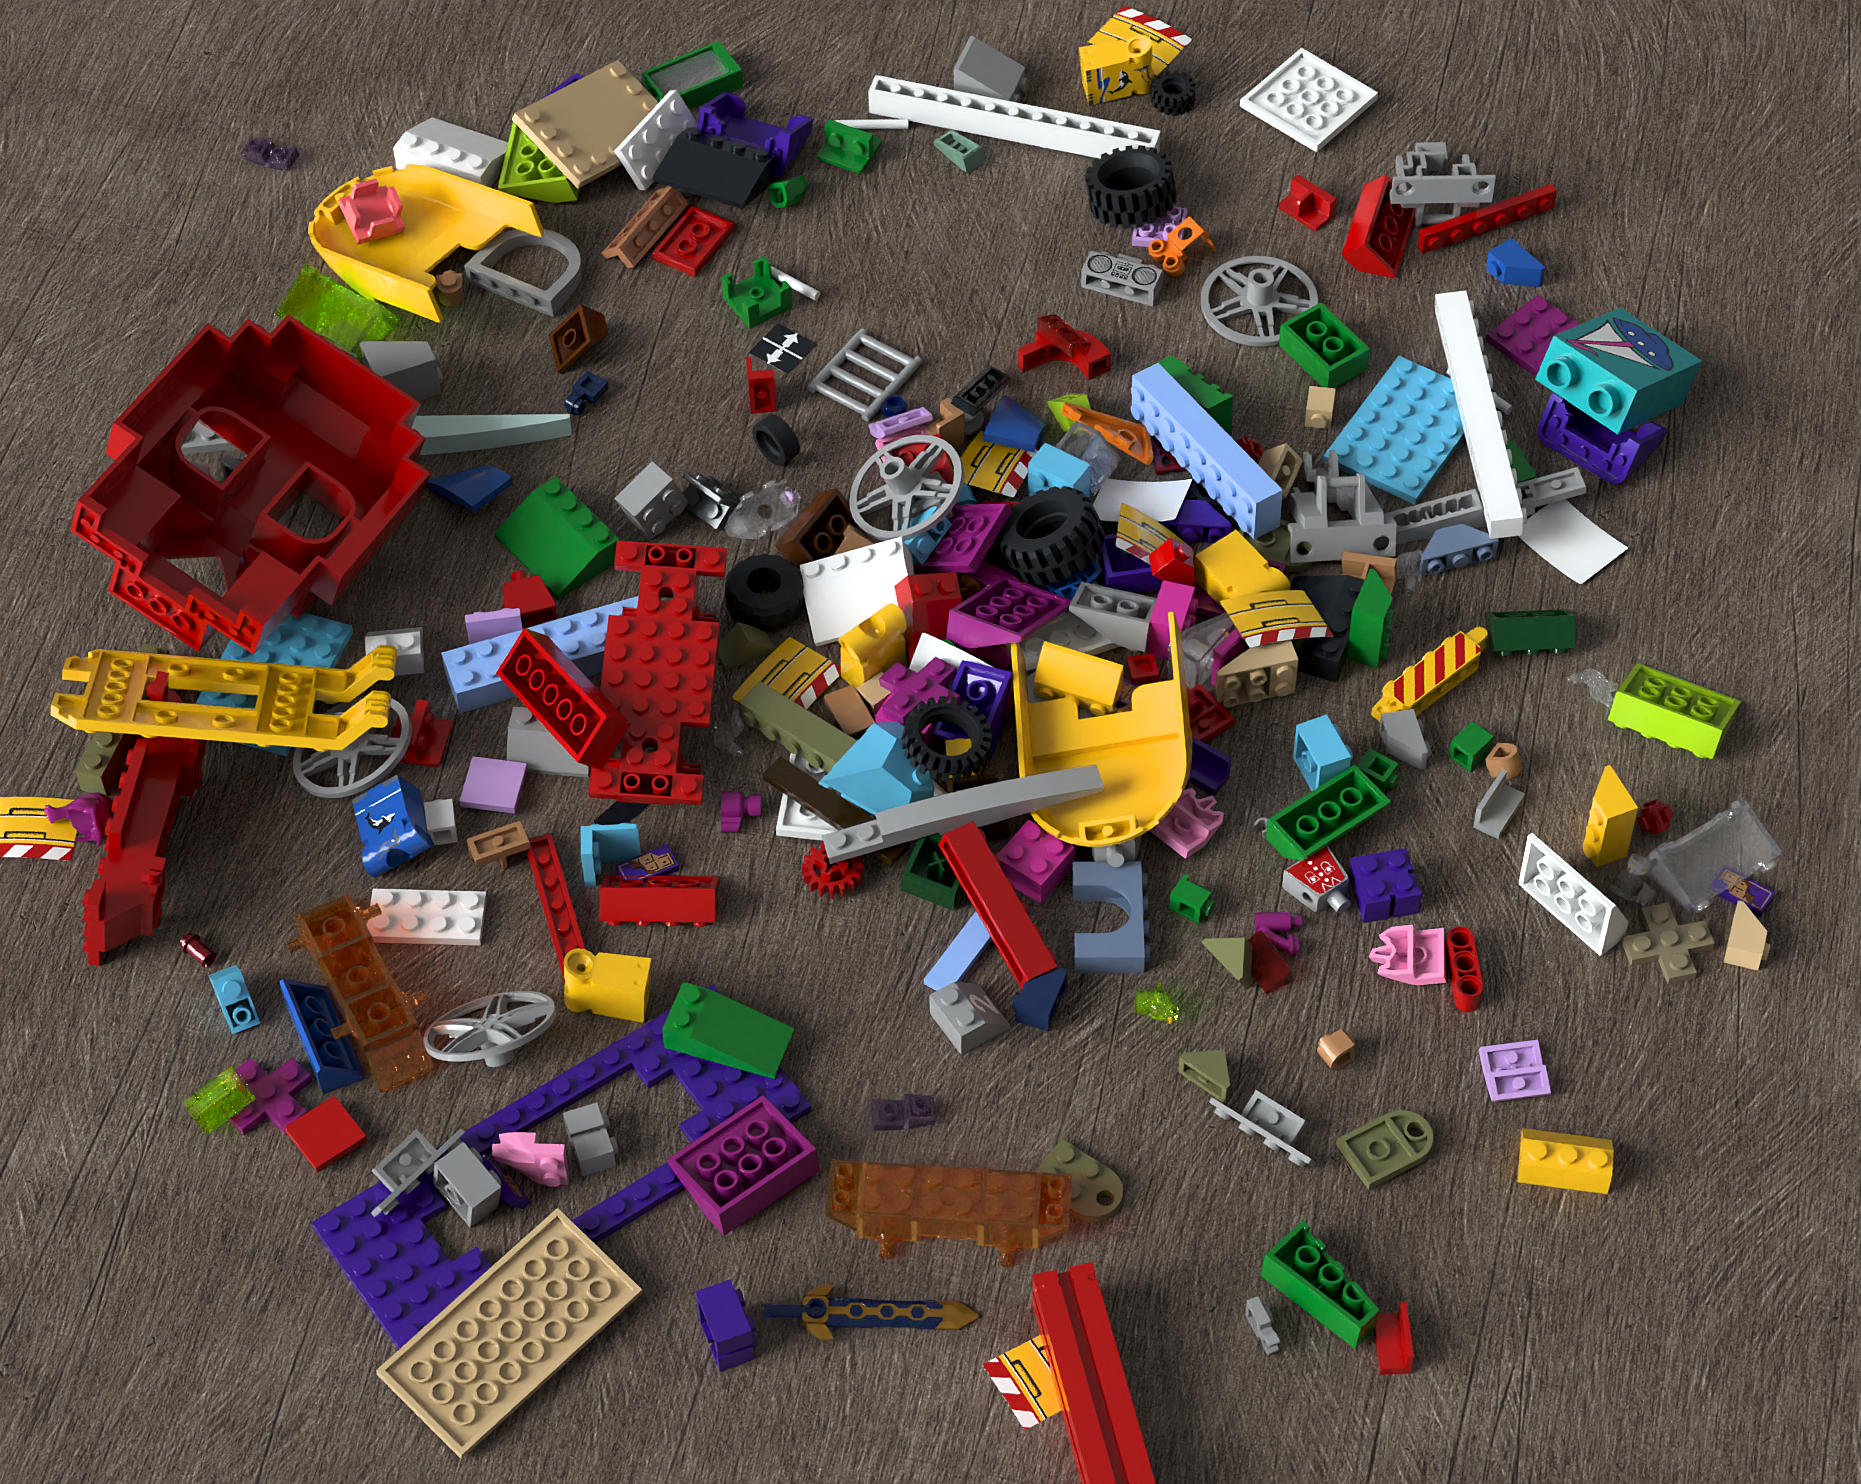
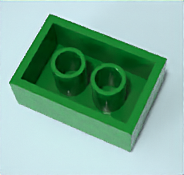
M1322 302L1281 324L1279 346L1321 387L1336 388L1368 369L1370 348Z

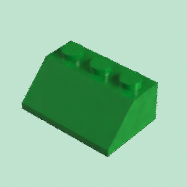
M1374 569L1369 570L1352 608L1346 659L1378 669L1381 659L1386 660L1390 651L1391 644L1388 643L1393 632V627L1390 626L1395 616V610L1391 609L1393 601L1391 594Z

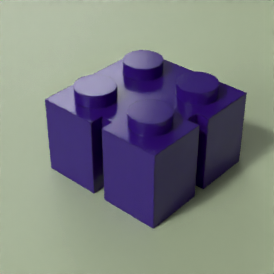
M1117 534L1105 535L1102 549L1097 554L1098 563L1102 569L1104 586L1136 594L1160 590L1161 580L1152 576L1151 565L1127 551L1125 554H1122V549L1116 546Z
M1406 848L1351 858L1349 880L1363 923L1388 919L1391 898L1395 897L1392 911L1394 918L1419 914L1422 894L1415 873L1412 874L1413 867Z
M727 1280L696 1291L699 1322L708 1344L715 1342L714 1345L710 1346L719 1371L721 1372L755 1360L754 1347L758 1346L754 1334L756 1328L750 1314L746 1315L743 1308L745 1301L741 1290H735L731 1280Z

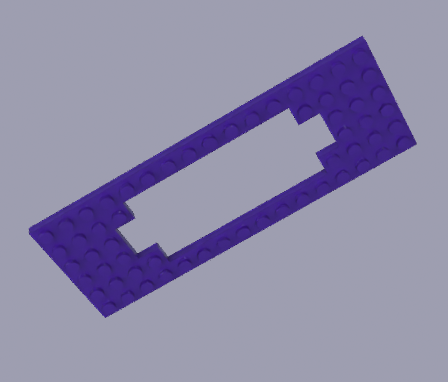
M714 984L707 987V989L721 994ZM670 1010L469 1128L459 1138L469 1149L475 1148L480 1156L483 1154L488 1155L492 1152V1144L501 1143L499 1134L526 1132L632 1068L648 1088L673 1074L702 1111L680 1123L681 1131L691 1143L762 1095L791 1124L810 1113L812 1109L811 1104L781 1067L776 1078L772 1079L665 1048L662 1028L670 1013ZM445 1151L438 1157V1159H441L443 1156L448 1154V1152ZM667 1162L571 1221L596 1244L686 1188ZM424 1170L417 1177L421 1183L408 1195L402 1191L396 1197L399 1203L387 1215L383 1211L376 1217L371 1214L392 1193L380 1181L311 1222L314 1231L398 1350L492 1267L478 1247L451 1262L423 1224L447 1210L446 1203L434 1188V1170L429 1175Z

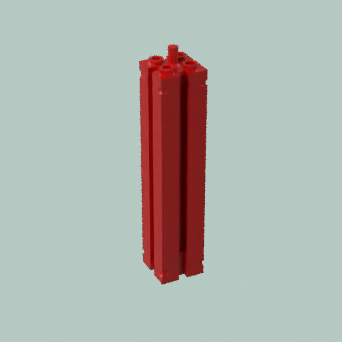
M1093 1262L1068 1267V1272L1057 1273L1056 1269L1032 1274V1287L1034 1291L1032 1292V1306L1037 1317L1038 1328L1081 1484H1156L1099 1283L1095 1276Z

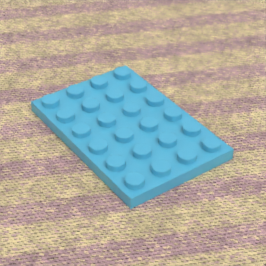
M1398 356L1324 454L1323 463L1328 462L1329 450H1335V453L1338 454V470L1351 476H1356L1357 473H1364L1366 483L1416 505L1465 438L1452 380Z
M289 613L254 654L233 640H230L220 659L335 668L353 634L352 625L303 613L298 619ZM202 691L195 704L255 709L258 695ZM236 742L287 756L292 748L291 746L278 745L261 747L253 743Z

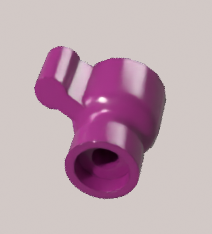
M738 791L721 792V833H738L744 814H749L751 817H761V794H751L749 797H744Z

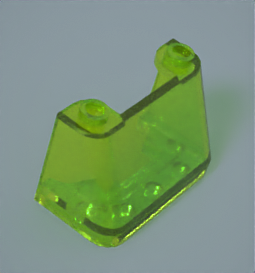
M305 263L274 313L281 321L289 314L315 333L335 340L357 356L356 360L359 362L363 359L361 342L383 341L400 322V319L383 305L375 301H368L336 283L330 277L321 275L316 268Z

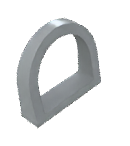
M515 229L502 233L490 240L484 248L466 263L465 271L469 283L554 317L580 284L583 273L580 253L574 243L557 232L543 229L545 234L542 237H538ZM527 245H543L554 248L561 252L569 261L566 271L548 290H542L492 268L509 251Z

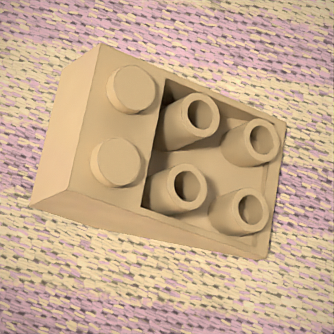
M1291 639L1249 648L1218 670L1215 699L1223 707L1230 708L1238 704L1259 702L1263 699L1277 696L1283 697L1295 693L1298 657Z

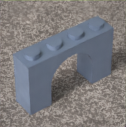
M1126 861L1120 867H1112L1108 862H1073V901L1111 902L1120 906L1129 917L1128 922L1122 928L1113 932L1074 933L1075 973H1144V962H1150V944H1144V937H1149V920H1143V913H1148V896H1142V890H1147V873H1142L1141 861Z

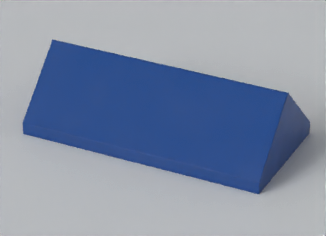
M282 979L279 983L285 1005L322 1094L324 1095L363 1080L365 1074L328 987Z

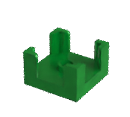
M764 256L753 262L754 275L735 285L732 273L721 277L723 299L749 329L792 308L791 286L784 280L782 281V288H780L772 279L771 264Z

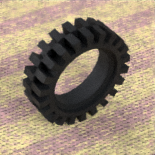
M939 696L937 704L934 697L928 698L927 704L921 701L918 703L917 708L914 707L910 715H908L902 734V749H905L904 755L906 759L911 758L910 764L913 768L921 764L919 769L921 774L924 775L927 770H930L929 778L936 779L937 773L942 774V781L948 782L949 775L953 776L954 781H960L961 775L967 779L971 777L972 772L976 774L980 770V766L983 767L991 745V727L989 723L985 724L986 717L984 714L977 717L978 708L974 706L970 711L967 710L969 702L965 700L959 706L956 705L958 698L955 697L951 698L950 703H946V696ZM949 722L956 724L967 732L972 746L961 755L946 756L938 754L925 744L921 732L932 723Z

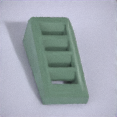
M950 130L933 142L937 149L966 173H970L985 163L983 148L954 130Z

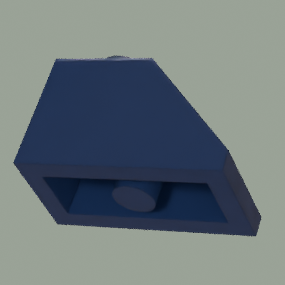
M1061 968L1025 982L1021 993L1016 992L1012 1002V1009H1015V1022L1048 1032L1067 987L1068 970Z

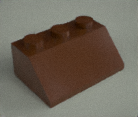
M837 488L818 493L776 543L775 547L785 559L791 561L800 569L802 564L834 556L845 538L843 532L848 524L860 531L862 530L852 517L849 502Z

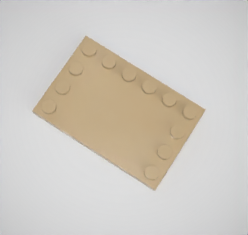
M616 60L514 113L512 120L578 189L622 165L614 150L659 102L619 60Z

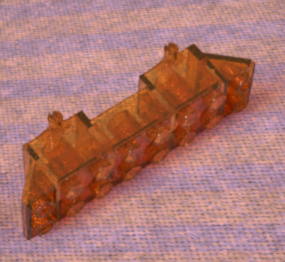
M346 894L292 916L291 920L300 937L287 941L286 944L290 953L306 947L345 1023L331 1029L334 1039L337 1040L348 1034L351 1035L380 1093H383L435 1070L431 1057L425 1049L423 1037L412 1009L413 1006L428 1001L424 989L409 996L401 991L395 979H392L374 945L372 935L367 928V920L382 915L378 903L361 910L354 903L350 894Z
M831 1159L825 1216L857 1232V1238L874 1239L880 1242L879 1257L881 1259L885 1258V1249L886 1260L892 1258L893 1243L900 1241L917 1242L918 1236L977 1240L978 1246H993L1000 1249V1265L1005 1267L1006 1256H1008L1007 1267H1011L1013 1265V1250L1022 1248L1038 1249V1243L1069 1231L1072 1174Z

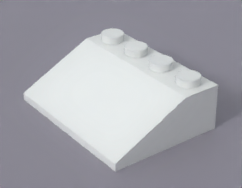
M432 117L405 131L393 147L397 169H405L407 164L428 166L491 188L501 174L508 142Z
M902 536L800 565L804 586L803 594L816 647L838 641V638L887 604L893 603L898 606L894 586L907 575H914L912 554Z
M1533 833L1529 834L1519 885L1599 956H1602L1618 944L1623 936L1626 935L1628 920L1605 895Z

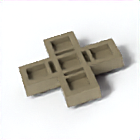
M1669 902L1642 907L1640 916L1647 932L1623 936L1622 945L1630 966L1659 961L1667 984L1695 979L1697 972L1690 954L1713 950L1715 945L1706 921L1677 925Z

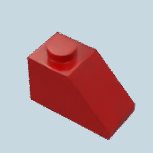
M1170 538L1149 554L1152 576L1162 581L1195 587L1192 550L1187 544Z

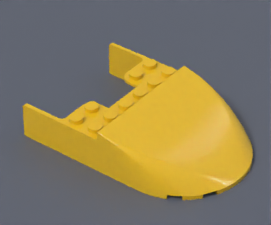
M407 164L405 169L394 170L393 166L373 171V175L362 180L356 177L343 184L319 204L314 211L315 218L312 222H309L308 227L311 242L320 256L344 282L364 298L376 305L382 301L438 323L443 320V316L432 292L437 281L435 276L428 272L432 271L442 260L449 257L459 246L480 250L507 227H513L538 237H542L545 234L532 202L435 168ZM372 179H377L378 187L386 185L388 189L394 186L403 205L401 219L405 225L404 232L358 245L340 208L339 199L351 195L355 184Z
M1174 611L1168 612L1174 680L1139 686L1132 694L1133 711L1079 720L1077 705L1069 698L1030 703L1028 701L1026 659L1019 643H1011L1019 777L1096 765L1104 786V791L1030 812L1034 820L1054 837L1067 843L1086 847L1121 844L1146 833L1156 826L1181 797L1188 782L1191 769L1192 731L1189 720L1182 633Z

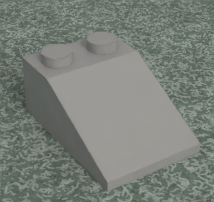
M1081 582L1069 605V611L1116 645L1126 647L1130 651L1145 652L1149 641L1150 619L1157 598Z

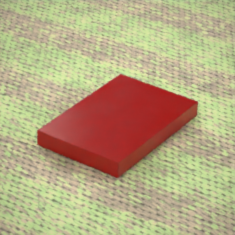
M691 206L653 251L652 258L696 277L735 230V224L695 206Z

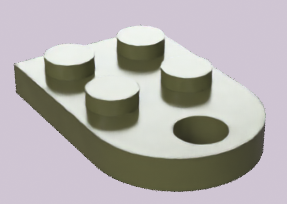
M1280 519V527L1256 539H1253L1247 532L1242 531L1241 528L1239 530V533L1264 559L1286 564L1285 572L1302 571L1313 563L1290 562L1291 533L1288 530V523L1291 522ZM1305 541L1301 542L1297 546V550L1302 548L1310 552L1311 544Z
M1395 1110L1338 1138L1336 1146L1367 1189L1370 1190L1422 1163L1431 1152L1433 1131L1429 1123L1419 1114L1408 1110ZM1410 1128H1419L1423 1135L1413 1137L1408 1133V1130Z
M1064 1139L1057 1143L1027 1179V1187L1072 1216L1085 1222H1102L1111 1218L1120 1209L1123 1200V1186L1118 1175ZM1102 1196H1108L1113 1200V1203L1103 1206L1097 1202V1199Z

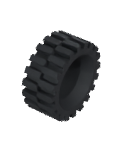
M1132 145L1125 146L1126 150L1112 149V154L1109 155L1105 152L1101 155V160L1095 159L1092 161V167L1088 166L1086 170L1085 181L1091 213L1093 212V217L1096 220L1100 218V223L1104 225L1110 222V226L1117 228L1119 224L1123 225V229L1130 228L1131 224L1142 227L1143 222L1148 221L1152 224L1156 222L1155 217L1163 218L1166 216V210L1171 211L1173 209V203H1176L1177 194L1171 160L1169 157L1166 158L1164 152L1157 153L1156 148L1151 147L1149 150H1146L1145 146L1139 145L1137 149H1133ZM1130 187H1140L1132 190H1123Z

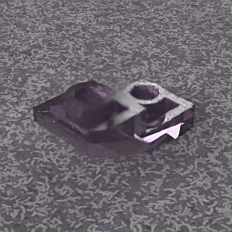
M251 137L241 152V156L250 162L267 168L290 171L299 156V152L296 147L275 146L271 138Z
M904 1094L902 1100L873 1099L871 1103L873 1130L911 1129L932 1125L936 1122L933 1095Z

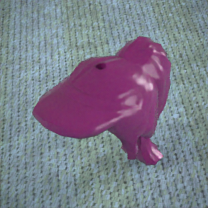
M89 793L76 798L64 807L55 808L45 805L44 813L50 823H54L58 819L69 818L72 826L85 836L75 838L76 842L97 841V846L100 847L105 837L107 819L112 818L110 814L112 800L103 793Z

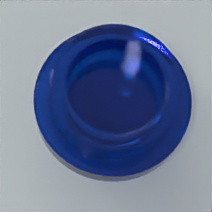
M891 395L882 403L881 411L886 418H890L907 412V404L902 397Z

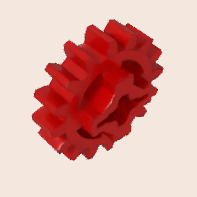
M823 842L820 843L819 850L814 847L810 848L811 856L804 855V864L801 866L804 884H809L811 892L818 889L819 897H822L825 893H829L830 899L834 898L835 893L845 897L846 889L854 892L855 884H861V875H863L861 855L830 864Z

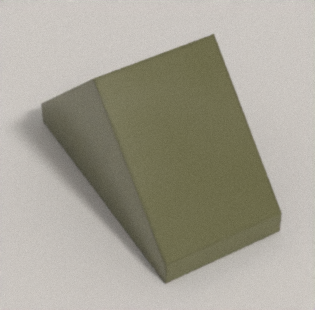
M738 622L719 642L717 656L726 671L767 656L775 648L765 631Z
M1205 938L1201 942L1246 989L1250 986L1253 946L1246 938Z
M1225 1050L1182 1053L1179 1057L1178 1072L1226 1104L1229 1100L1230 1080Z

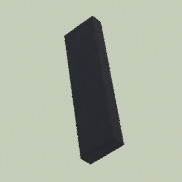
M988 365L953 397L950 404L973 417L1007 386L1011 378L993 366Z

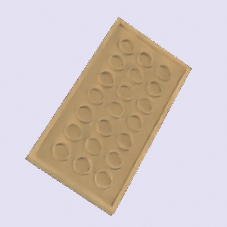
M557 1208L376 1370V1373L463 1459L642 1294V1289Z

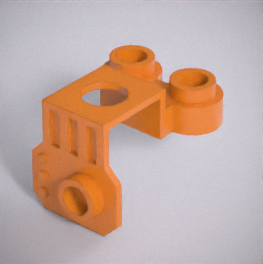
M1190 216L1166 235L1168 237L1167 241L1155 239L1148 248L1153 260L1157 262L1163 261V269L1170 277H1178L1184 272L1185 264L1183 261L1188 257L1183 250L1199 237L1213 252H1217L1211 239L1209 240L1211 235ZM1184 228L1192 230V236L1187 240L1179 238V233Z

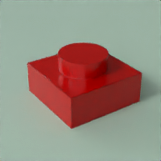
M1154 653L1127 657L1126 664L1132 683L1143 684L1159 681V672Z

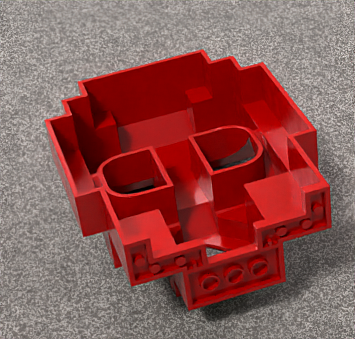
M289 314L271 333L267 332L262 326L247 319L230 338L221 330L207 323L113 422L105 454L115 461L77 501L70 531L116 561L108 592L199 652L218 630L254 654L289 613L299 619L317 597L332 606L419 504L431 474L422 465L416 463L426 439L417 430L412 429L421 403ZM197 422L247 455L222 484L192 465L183 455L181 447ZM302 493L343 519L331 534L320 539L301 537L278 521ZM240 557H243L244 563L242 564L240 562ZM219 558L227 592L222 597L166 559Z

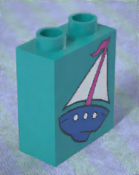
M1617 308L1554 335L1535 380L1616 434H1620L1682 405L1701 366L1702 360L1627 311Z

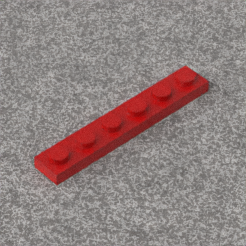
M1549 184L1421 229L1419 231L1418 249L1424 254L1449 244L1460 242L1466 238L1480 235L1486 231L1503 227L1506 224L1526 219L1540 212H1546L1554 208L1557 189L1553 184Z
M551 833L529 838L530 848L526 850L562 977L564 982H566L564 978V958L566 954L573 949H585L554 841Z

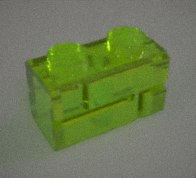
M230 1065L183 1102L194 1121L209 1135L256 1098L247 1082Z

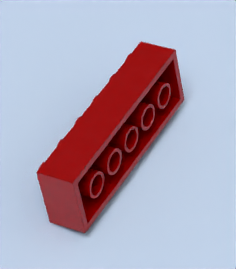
M524 628L496 672L500 679L577 763L602 770L631 725L563 651L544 634Z

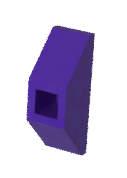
M1184 499L1175 519L1157 521L1186 542L1214 544L1230 534L1231 523L1210 504L1201 500Z

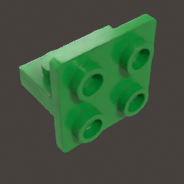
M829 119L825 124V144L817 154V159L861 174L882 145V139L873 136L871 133Z

